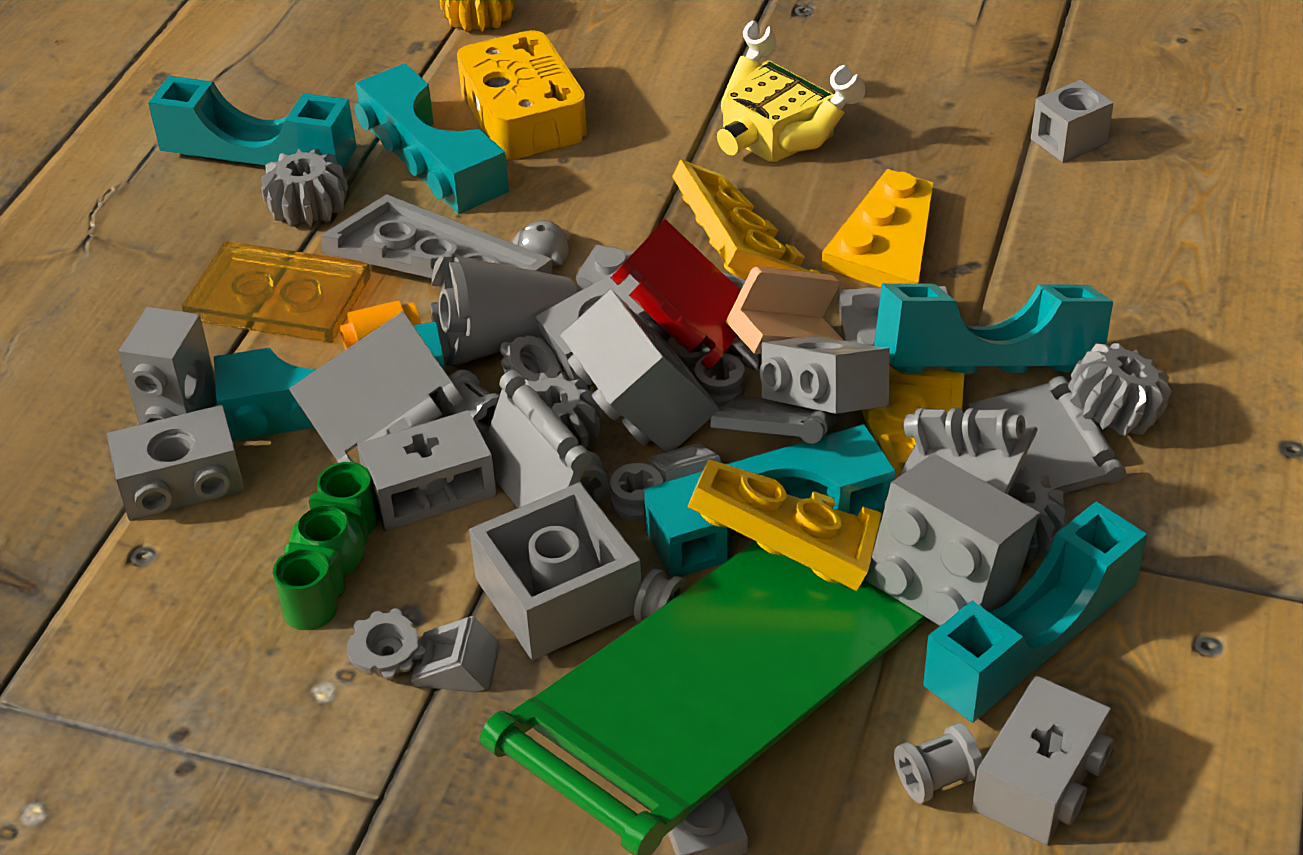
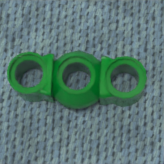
M340 462L322 471L317 480L318 492L312 494L309 499L310 510L303 514L291 528L290 539L284 548V554L274 563L272 573L284 621L290 627L298 630H314L329 623L337 611L336 599L346 589L344 578L353 573L363 560L368 535L377 526L378 514L369 471L361 464Z

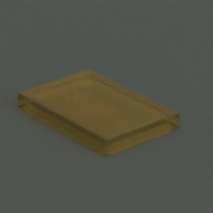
M224 241L183 302L182 309L183 312L200 314L201 322L333 343L340 331V325L345 323L348 317L347 313L351 312L371 277L370 268L367 263L350 259Z

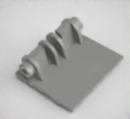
M918 408L914 414H908L905 417V434L908 438H914L916 445L899 476L932 453H935L1008 494L1037 434V427L1026 426L1024 417L1022 415H1015L1012 409L978 410L976 408H969L964 413L960 408H952L946 414L945 410Z

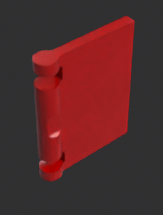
M666 219L656 227L610 277L617 285H620L631 275L639 284L629 296L689 353L701 342L707 346L710 351L707 352L700 362L707 370L711 369L738 336L726 323V320L741 290Z

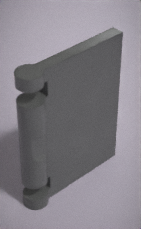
M737 395L711 416L710 428L798 436L805 442L813 444L821 440L841 417L842 413L835 414L763 399L761 397Z

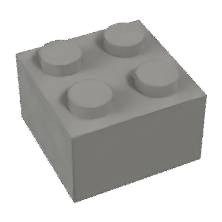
M612 289L560 334L573 353L567 360L569 365L589 386L595 383L598 389L592 394L593 399L614 421L621 415L624 416L623 424L644 446L652 440L663 451H673L719 410L718 406L671 345Z
M932 453L891 482L866 581L939 626L972 600L988 612L993 611L1014 597L1040 512Z
M580 482L469 529L476 580L532 661L634 615L635 600L641 586L640 559Z

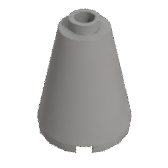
M456 255L440 256L435 262L431 286L441 285L439 302L431 303L432 322L437 323L443 357H448L445 364L460 365L500 353V347L504 342L512 343L514 339L520 336L523 338L525 335L542 337L535 316L582 289L576 288L573 280L565 276Z

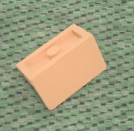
M756 266L752 268L726 323L754 354H762V342L809 336L843 340L822 318L840 282L833 275Z

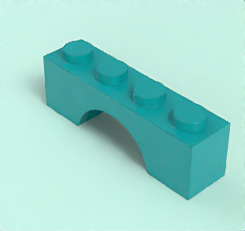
M401 64L355 83L358 103L355 104L354 109L362 128L370 130L377 136L389 153H395L405 163L408 171L413 176L418 175L430 187L437 199H443L458 214L509 192L505 151L480 129L447 131L431 127L434 121L429 84L407 64Z
M168 76L148 102L160 151L180 153L185 156L223 159L229 162L266 165L270 162H277L279 154L282 153L292 155L298 149L301 152L307 153L314 149H319L322 155H335L337 163L342 166L343 170L357 148L349 99L303 93L287 117L265 120L252 117L235 108L224 98L213 81Z
M882 283L874 346L889 348V363L893 369L904 373H922L926 370V367L944 366L948 370L959 373H974L978 370V366H996L1001 370L1014 373L1027 372L1030 366H1047L1060 372H1073L1078 361L1082 360L1095 344L1106 345L1114 301L1090 285L1038 284L1028 302L1015 315L1001 323L979 327L964 324L957 301L936 284Z
M437 323L413 325L446 373ZM271 348L214 356L218 406H223L232 441L315 428L289 388L317 369L291 365L280 359ZM437 391L430 395L435 403Z
M864 424L823 436L817 443L802 442L726 464L775 479L783 486L786 494L794 497L809 499L813 491L833 497L835 501L833 509L858 516L862 507L882 512L883 515L884 503L887 499L891 482L895 480L894 468ZM702 472L643 489L645 531L670 579L674 576L681 577L721 565L728 560V546L736 531L729 527L721 528L712 525L700 513L687 507Z
M1097 501L1056 533L1047 555L1035 574L1010 601L988 612L972 600L928 635L923 686L970 722L974 723L1137 585L1147 534Z

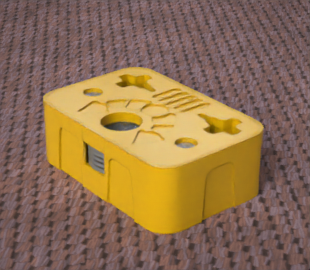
M535 30L523 31L469 44L458 50L457 59L462 97L468 103L482 131L505 151L506 160L520 159L536 153L582 142V136L587 135L584 91L543 32Z

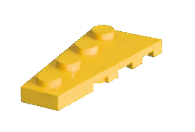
M680 160L672 177L683 194V200L690 205L695 213V220L703 226L710 238L709 243L717 249L725 262L724 267L727 271L744 280H747L752 268L756 266L821 274L818 270H807L800 267L805 257L794 246L787 244L784 246L775 239L778 232L777 228L769 220H765L752 212L754 205L724 175L685 160Z

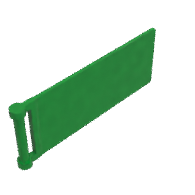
M755 541L536 696L526 700L509 713L506 711L495 713L489 718L481 731L480 744L497 757L509 756L622 838L621 846L632 855H651L660 845L663 837L680 824L693 810L927 618L867 582V575L858 590L855 591L841 583L825 581L817 576L811 568L785 555L771 554L762 549ZM532 728L651 812L642 811L639 814L525 733Z

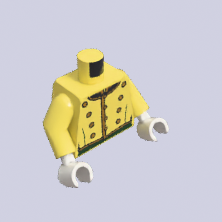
M751 21L743 30V37L749 46L746 57L740 56L721 101L723 128L717 133L719 146L726 154L731 156L746 148L768 162H777L797 152L821 147L827 139L834 136V128L845 114L842 110L844 105L854 104L863 99L865 95L864 82L859 74L853 76L846 65L839 66L830 77V84L836 92L832 94L770 60L762 64L758 63L761 57L769 56L775 51L777 41L770 26L767 27L765 35L758 39L760 28L756 21Z

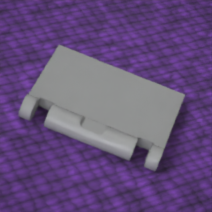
M403 311L289 388L338 463L354 462L347 452L356 447L358 443L431 422L442 416V412L430 396L441 388L454 406L464 401Z
M511 370L500 379L499 385L502 390L485 443L492 454L495 481L516 507L519 508L580 482L583 471L592 462V456L585 447L578 446L577 438L531 386L525 385V379L516 370Z
M1065 376L1054 377L1049 383L968 404V409H1012L1015 415H1022L1024 417L1026 426L1037 427V434L1017 474L1025 467L1028 476L1031 478L1048 476L1051 488L1063 491V494L1105 482L1107 484H1115L1126 475V469L1119 460L1114 459L1115 453L1093 419H1085L1083 417L1084 410L1070 402L1072 393L1068 388L1069 381Z

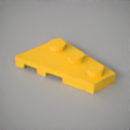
M887 169L822 251L821 268L880 288L882 283L919 284L932 201L933 182L914 177L906 172Z

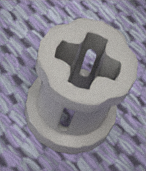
M456 371L448 377L464 401L454 406L441 388L437 391L436 405L445 416L469 410L485 441L500 396L496 393L490 394L480 386V380L471 371Z
M962 723L945 728L944 735L917 746L906 742L898 745L894 750L895 766L903 787L908 795L919 804L931 800L935 790L962 779L965 782L975 781L977 769L983 761L974 736Z

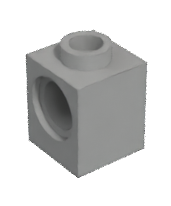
M1082 80L1038 97L1035 100L1031 140L1062 163L1102 146L1108 142L1114 102Z

